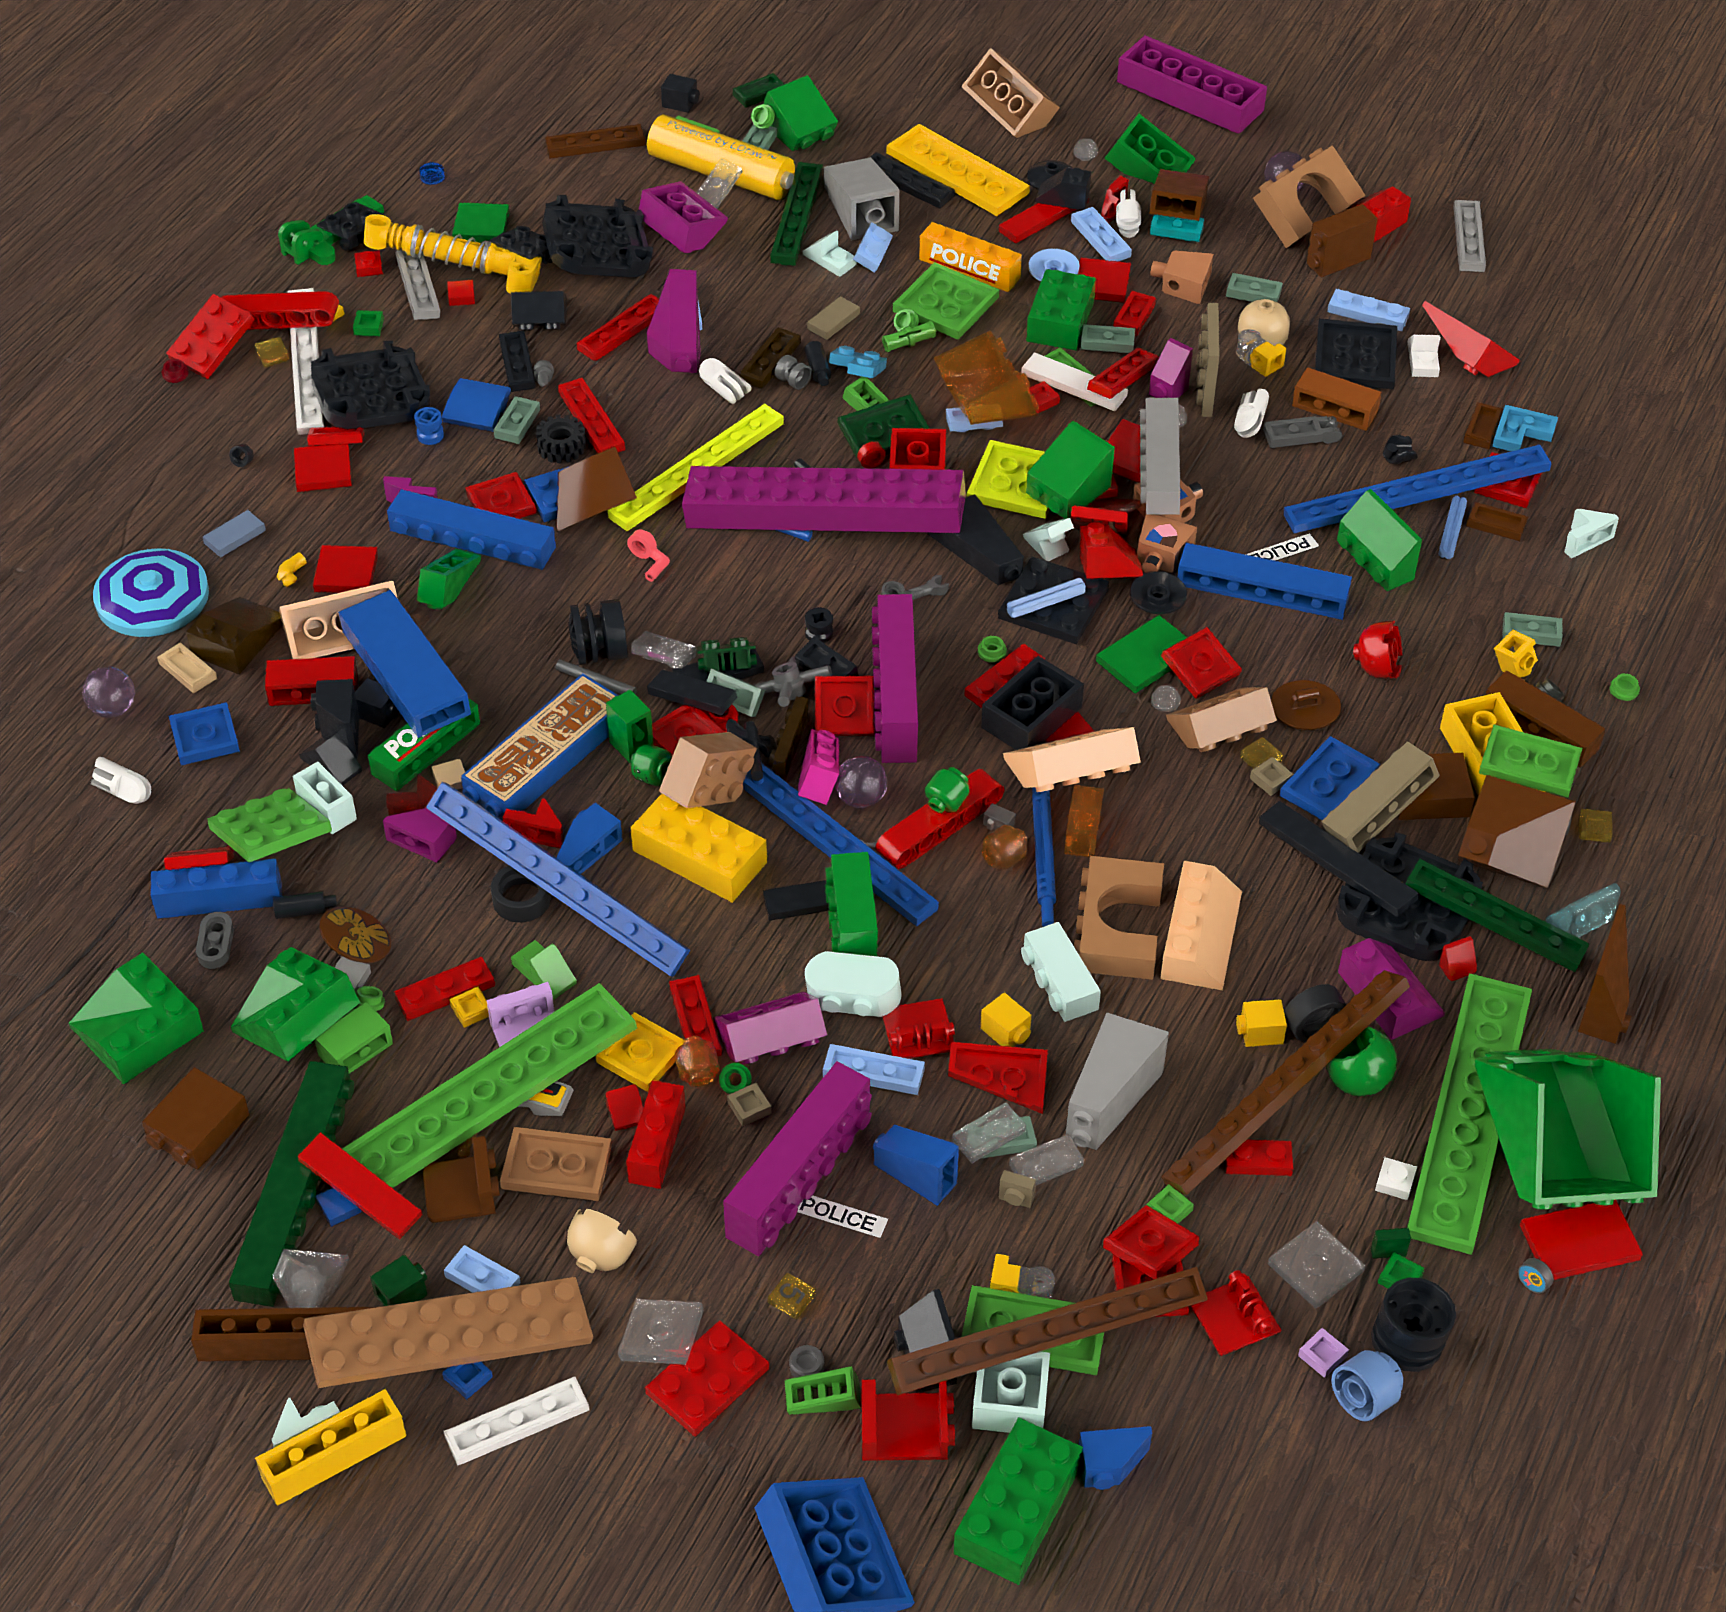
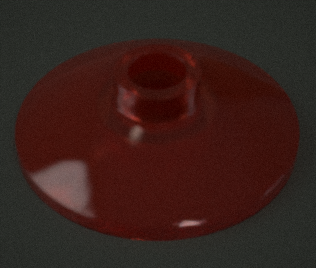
M1108 499L1091 502L1087 507L1129 513L1141 507L1142 503L1137 499Z

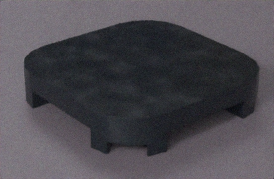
M557 195L556 201L546 203L542 220L549 254L553 263L567 272L584 275L639 277L645 274L650 266L653 247H649L642 225L644 215L641 209L634 211L624 206L625 200L615 198L614 206L569 203L567 195Z
M383 341V349L337 356H334L332 349L328 348L321 350L322 356L311 361V382L324 417L336 427L357 429L359 427L367 428L415 420L414 415L419 409L430 407L429 385L424 383L415 362V352L411 347L405 350L404 348L393 346V341Z
M1395 832L1394 837L1380 838L1378 840L1373 837L1366 844L1363 856L1404 884H1406L1418 860L1421 859L1482 889L1483 882H1480V878L1474 872V864L1463 859L1462 863L1458 865L1405 843L1407 837L1405 834ZM1347 883L1345 886H1341L1336 908L1338 919L1351 932L1366 939L1371 938L1390 945L1395 951L1422 961L1439 960L1443 946L1459 940L1470 920L1418 894V901L1396 917L1371 900L1369 896L1362 894Z

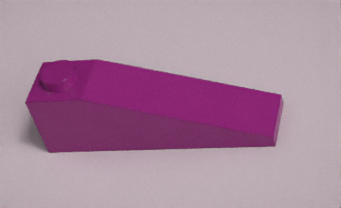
M669 270L659 302L656 305L652 321L647 330L648 353L671 372H698L701 348L697 270Z

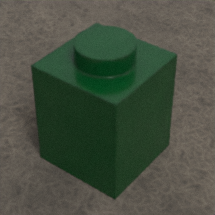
M405 1254L370 1276L374 1295L383 1306L415 1302L427 1296L425 1281L428 1278L424 1269L418 1262L412 1264Z

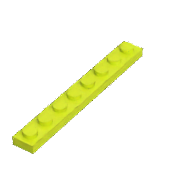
M763 404L635 491L637 497L635 500L608 510V518L624 530L629 531L685 492L691 466H724L784 424V416L768 405Z

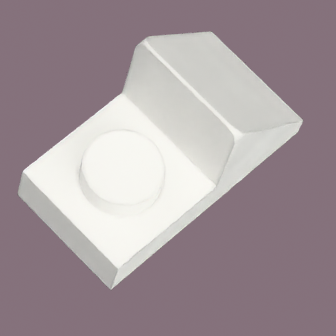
M1413 335L1408 338L1412 377L1439 376L1440 367L1437 351L1440 335Z

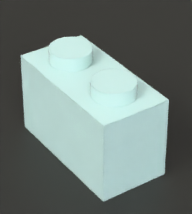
M318 761L293 776L296 794L330 820L331 834L357 820L352 795Z

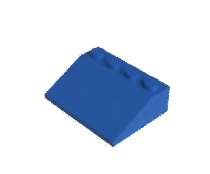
M863 1477L773 1483L754 1507L794 1612H898L912 1607L915 1603Z

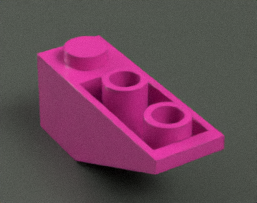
M811 729L798 784V796L827 805L839 776V738L826 730L816 731Z

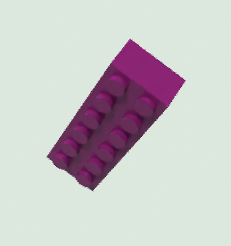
M1146 35L1119 58L1118 83L1205 119L1210 123L1224 127L1231 132L1240 134L1264 111L1267 86Z
M912 594L878 595V605L872 606V624H877V626L872 627V644L878 645V647H872L873 666H878V668H873L874 688L879 687V690H874L875 709H880V711L874 712L876 731L881 732L875 733V751H881L882 763H917L918 712Z
M838 1061L835 1062L723 1201L725 1238L758 1257L766 1247L771 1248L779 1236L780 1229L785 1223L789 1224L793 1221L801 1202L804 1199L808 1200L811 1198L821 1177L830 1174L835 1165L836 1158L841 1152L846 1153L855 1134L859 1129L864 1130L869 1124L872 1116L870 1112V1101L872 1098L870 1078Z

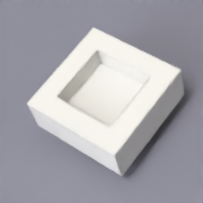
M1385 1157L1375 1191L1408 1200L1417 1166Z

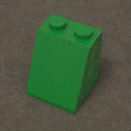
M808 75L768 91L763 103L772 107L775 112V119L770 127L777 128V138L792 151L800 148L806 149L816 141L821 139L825 141L831 138L838 123L835 115Z
M1073 420L1028 471L1026 493L1064 519L1070 518L1072 506L1085 507L1111 488L1115 447Z

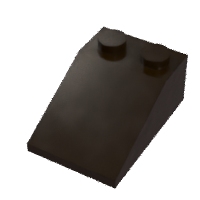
M238 597L202 613L186 631L190 651L201 660L240 675L280 629L283 622L280 612Z

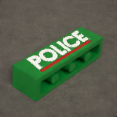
M468 698L471 715L419 738L408 723L401 729L396 730L390 738L380 746L375 747L368 754L371 775L397 792L480 725L478 704Z

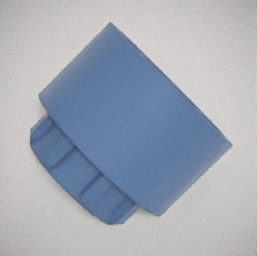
M1365 1350L1337 1367L1333 1371L1331 1379L1334 1394L1340 1405L1348 1414L1360 1421H1370L1396 1404L1400 1399L1403 1388V1375L1398 1364L1389 1355L1379 1353L1378 1351Z

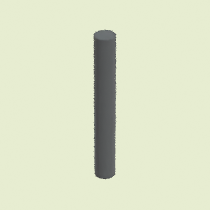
M559 659L556 664V670L576 678L583 673L616 693L622 694L628 690H631L635 695L637 693L636 687Z

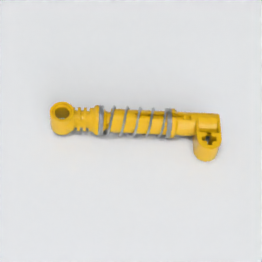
M372 214L365 219L363 243L369 248L377 250L385 249L388 246L397 250L402 248V251H405L408 256L415 258L418 256L419 259L423 252L424 256L432 258V262L435 259L445 261L446 265L448 262L459 264V268H461V265L472 267V271L475 268L480 269V272L484 274L494 272L507 275L506 290L510 294L511 292H532L538 280L542 262L541 257L537 256L530 260L504 248L497 247L491 241L485 240L482 243H478L473 237L466 240L462 239L460 234L453 237L449 236L447 231L441 234L436 233L434 228L429 229L425 234L422 225L413 224L405 228V225L401 224L399 227L398 223L393 225L391 220L384 215Z

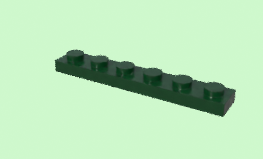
M798 162L771 251V263L796 266L822 177L823 164Z
M1421 859L1418 860L1407 879L1406 885L1418 892V894L1573 972H1576L1590 945Z

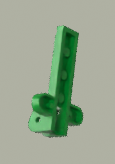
M368 195L354 201L377 212L384 213L383 205ZM304 220L290 221L284 223L278 232L281 253L284 256L292 255L297 265L309 258L320 265H329L336 260L335 249L332 244L340 240L341 237L317 227V225L310 228V225Z

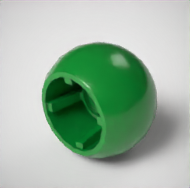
M1367 1027L1326 1065V1070L1335 1086L1346 1094L1353 1096L1372 1095L1384 1089L1394 1077L1397 1068V1054L1393 1044L1386 1035L1375 1028Z

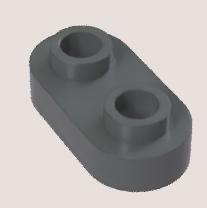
M213 912L206 915L201 921L196 954L199 963L205 968H219L230 957L234 928L228 914Z

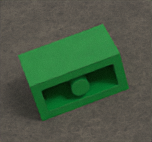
M631 690L615 696L606 702L609 743L631 763V758L638 748L646 744L653 745L651 710Z

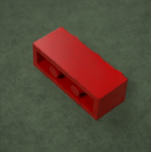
M355 656L268 660L265 689L269 706L311 704V693H316V682L321 680L353 679L356 692L358 689V671Z
M652 1080L626 1160L629 1183L661 1189L686 1109L684 1086Z

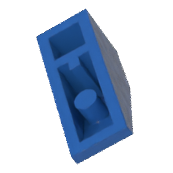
M597 803L592 804L586 810L579 812L576 818L573 819L556 858L577 873H583L623 841L621 821Z

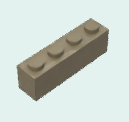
M1407 741L1384 764L1373 771L1369 778L1357 789L1353 790L1340 805L1328 813L1327 817L1321 821L1326 832L1356 852H1359L1440 776L1433 758Z

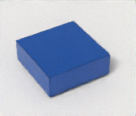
M334 1188L315 1196L317 1204L331 1227L361 1213V1209Z
M482 1362L451 1366L442 1372L443 1379L466 1400L493 1378L492 1371Z

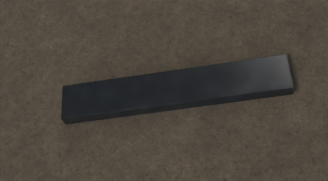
M1281 801L1259 816V824L1362 894L1369 896L1371 900L1396 917L1418 901V892Z

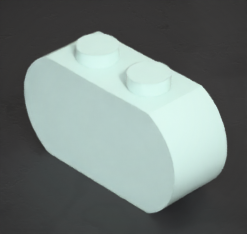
M825 951L813 957L805 968L807 992L818 998L822 1011L882 1017L892 1012L900 1003L902 993L899 971L896 964L889 958Z

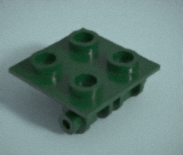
M747 637L731 638L730 644H720L718 640L701 641V646L695 647L698 654L703 653V658H698L699 670H705V672H710L711 669L719 670L718 654L721 656L722 671H725L724 653H729L731 670H734L733 653H735L736 669H749L751 665H757L756 653L750 654V649H756V646L753 642H749Z

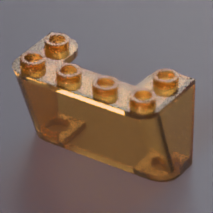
M991 330L934 357L946 387L970 425L1037 416L1036 410L1039 409L1034 395L1030 394L1029 388H1031L1027 376L1025 373L1019 374L1017 370H1014L1009 358L1005 360L1003 353L1007 352L1001 337L996 339Z

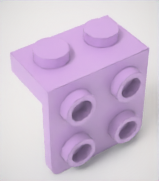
M548 982L531 985L526 989L502 994L493 999L486 1000L490 1025L499 1047L555 1012L552 990Z

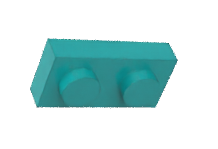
M1154 214L1150 235L1200 242L1204 218L1196 221Z

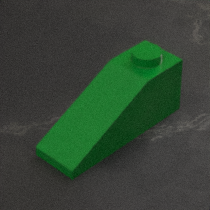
M454 549L421 568L417 601L426 603L427 607L432 609H442L455 601L481 561V555Z

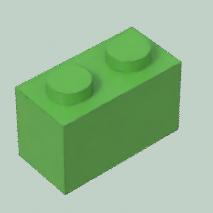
M365 1002L358 1008L349 1011L343 1018L317 1037L315 1044L318 1056L325 1063L348 1066L350 1074L391 1046L393 1040L390 1025Z

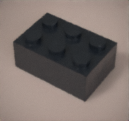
M1037 656L982 704L981 728L1015 750L1040 745L1082 708L1084 683L1042 657Z

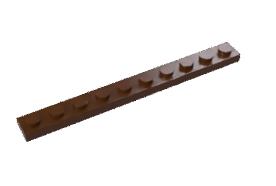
M1386 970L1376 975L1371 983L1360 993L1353 996L1343 1009L1333 1015L1316 1034L1310 1036L1302 1047L1289 1056L1275 1072L1266 1077L1262 1084L1249 1096L1242 1099L1240 1104L1226 1117L1222 1118L1207 1135L1198 1140L1193 1148L1180 1160L1174 1162L1171 1168L1161 1176L1165 1185L1170 1184L1178 1192L1188 1195L1410 987L1406 977Z
M1194 1267L887 1360V1364L898 1396L1204 1302L1208 1298L1198 1268Z

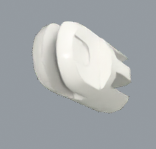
M1130 189L1131 199H1126L1125 190L1120 192L1121 202L1116 207V223L1119 227V232L1127 238L1134 237L1141 225V207L1136 201V193L1133 189Z
M709 358L701 363L699 373L702 380L732 405L736 403V400H740L744 393L747 394L751 391L750 384L720 360Z
M1257 389V392L1253 390L1242 395L1234 428L1238 435L1243 438L1255 435L1261 428L1269 400V394L1265 389Z
M104 757L96 759L95 767L97 768L93 771L92 777L94 779L91 781V785L133 804H139L149 799L151 785L148 779Z

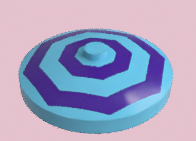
M146 549L119 558L100 574L93 590L95 608L103 623L116 632L135 637L164 635L184 627L201 613L209 596L207 576L199 562L185 553L171 549Z

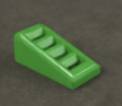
M863 376L847 386L842 397L857 411L890 401L867 377Z
M852 1366L785 1380L786 1405L789 1415L847 1411L861 1408L859 1379ZM841 1386H847V1393H842ZM827 1387H832V1396L827 1395ZM812 1388H818L819 1398L813 1399ZM798 1389H804L805 1401L799 1402Z

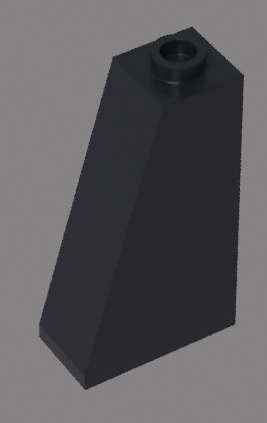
M975 494L965 498L960 533L927 532L929 536L997 585L1016 580L1023 571L1024 556Z

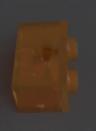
M1074 785L1066 829L1064 854L1084 857L1095 856L1104 789Z

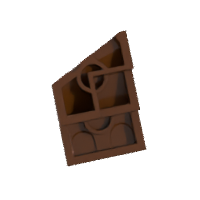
M616 447L593 455L558 472V510L555 529L557 532L567 529L637 498Z

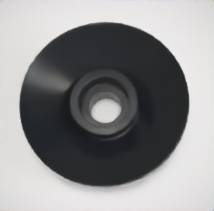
M1055 160L1041 161L1030 167L1027 173V180L1033 188L1039 190L1041 183L1066 167H1072L1064 162Z
M1148 572L1133 581L1130 588V596L1133 603L1143 611L1152 614H1168L1177 611L1184 605L1187 598V589L1184 583L1172 574Z

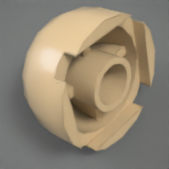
M1269 299L1255 300L1249 303L1240 314L1238 336L1241 341L1253 348L1266 341L1273 346L1278 343L1283 345L1288 339L1290 318L1285 308L1278 302Z
M579 1209L570 1223L567 1245L571 1254L577 1259L576 1265L586 1272L594 1273L595 1270H614L624 1264L637 1244V1239L629 1229L626 1235L619 1231L617 1228L620 1223L615 1219L591 1209H586L582 1215L581 1209Z

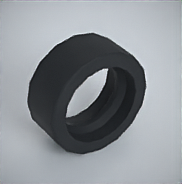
M510 865L499 870L492 879L490 887L494 910L500 917L510 922L523 923L540 917L548 909L551 894ZM518 884H530L539 889L536 896L526 901H510L503 897V893L508 888Z
M1321 984L1299 993L1290 1001L1284 1014L1286 1022L1296 1039L1307 1042L1310 1036L1316 1034L1333 1015L1337 1014L1347 1004L1335 986Z

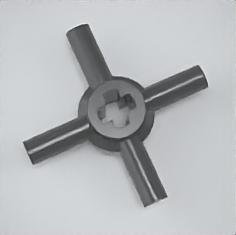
M791 657L788 663L781 664L772 671L773 680L754 685L765 689V693L780 692L778 704L786 707L789 705L790 700L796 699V696L801 697L806 692L804 683L815 681V676H832V670L830 665L804 672L799 671V661L795 657Z

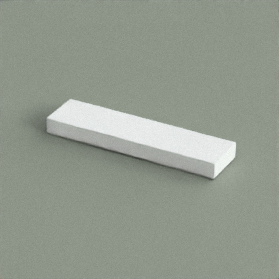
M1035 352L1023 365L1021 375L1039 382L1045 381L1049 386L1112 411L1117 410L1128 394V389L1125 388L1109 399L1087 390L1089 381L1095 376Z
M574 1376L445 1430L444 1436L456 1464L459 1466L589 1411V1404Z

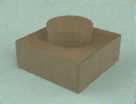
M1271 757L1251 771L1250 779L1272 796L1281 790V787L1294 774L1274 757Z
M757 1083L727 1095V1102L742 1127L772 1114L771 1105Z
M1004 1170L1000 1179L999 1199L1014 1206L1021 1205L1031 1208L1035 1197L1036 1179Z

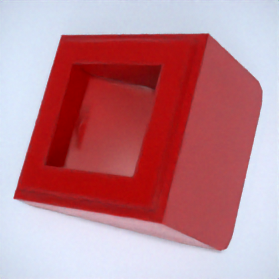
M1471 936L1443 946L1439 966L1450 981L1458 980L1468 976L1469 973L1474 974L1477 971L1474 942Z
M633 1084L606 1092V1105L615 1131L637 1126L643 1110L637 1085Z

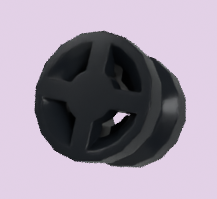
M822 607L813 608L806 612V638L810 641L815 637L822 643L828 642L833 636V614L828 609Z

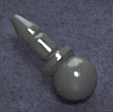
M547 360L538 361L533 368L535 380L540 386H546L554 374V367Z

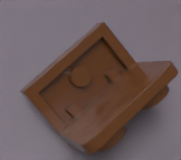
M485 1136L472 1138L474 1157L435 1162L423 1168L427 1216L430 1222L437 1223L496 1214L494 1197L500 1196L498 1177H491L490 1169L497 1168L494 1148L487 1149Z

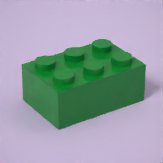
M1046 269L1028 315L1026 341L1077 351L1082 338L1083 324H1087L1094 304L1096 278Z
M868 852L831 854V867H825L826 903H829L828 922L829 929L832 931V952L877 957L878 928Z

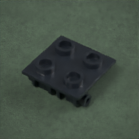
M352 202L337 213L328 215L325 220L316 225L325 231L341 237L342 241L339 244L343 250H352L359 243L364 242L366 217L372 214H384L357 202Z
M517 226L489 240V242L491 241L497 246L531 260L538 256L542 258V263L544 264L553 262L549 254L545 235L535 233L529 227Z

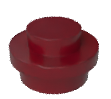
M171 359L164 363L161 373L165 381L179 383L187 378L189 371L183 361Z

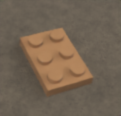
M514 1127L500 1178V1187L503 1190L599 1201L612 1148L611 1138Z

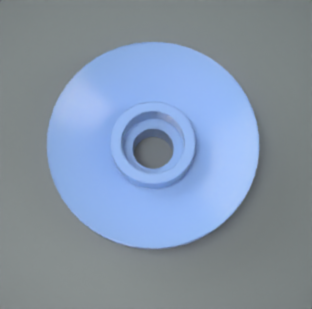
M1045 249L1035 253L1030 258L1028 267L1031 275L1041 281L1046 269L1078 274L1080 265L1078 259L1068 251Z

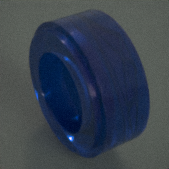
M430 162L424 164L419 169L420 180L425 184L435 185L442 182L445 178L444 168L441 164Z

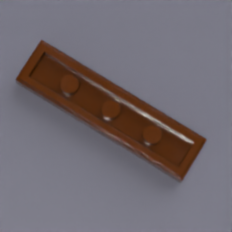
M641 124L545 137L549 159L646 145Z

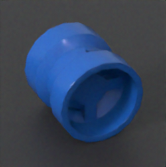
M433 407L419 409L414 415L419 442L425 445L439 443L444 437L443 426L441 425V412Z

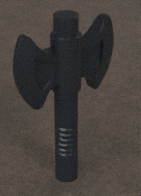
M728 719L726 722L727 732H731L757 748L753 757L754 764L750 770L753 780H761L763 778L760 751L766 757H770L771 751L773 749L777 750L774 738L771 735H759L758 729L752 721L746 722L743 728L735 720Z

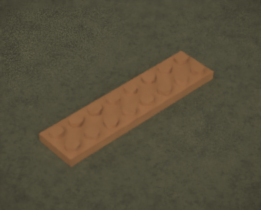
M576 1277L305 1318L303 1324L318 1388L591 1344L593 1339Z

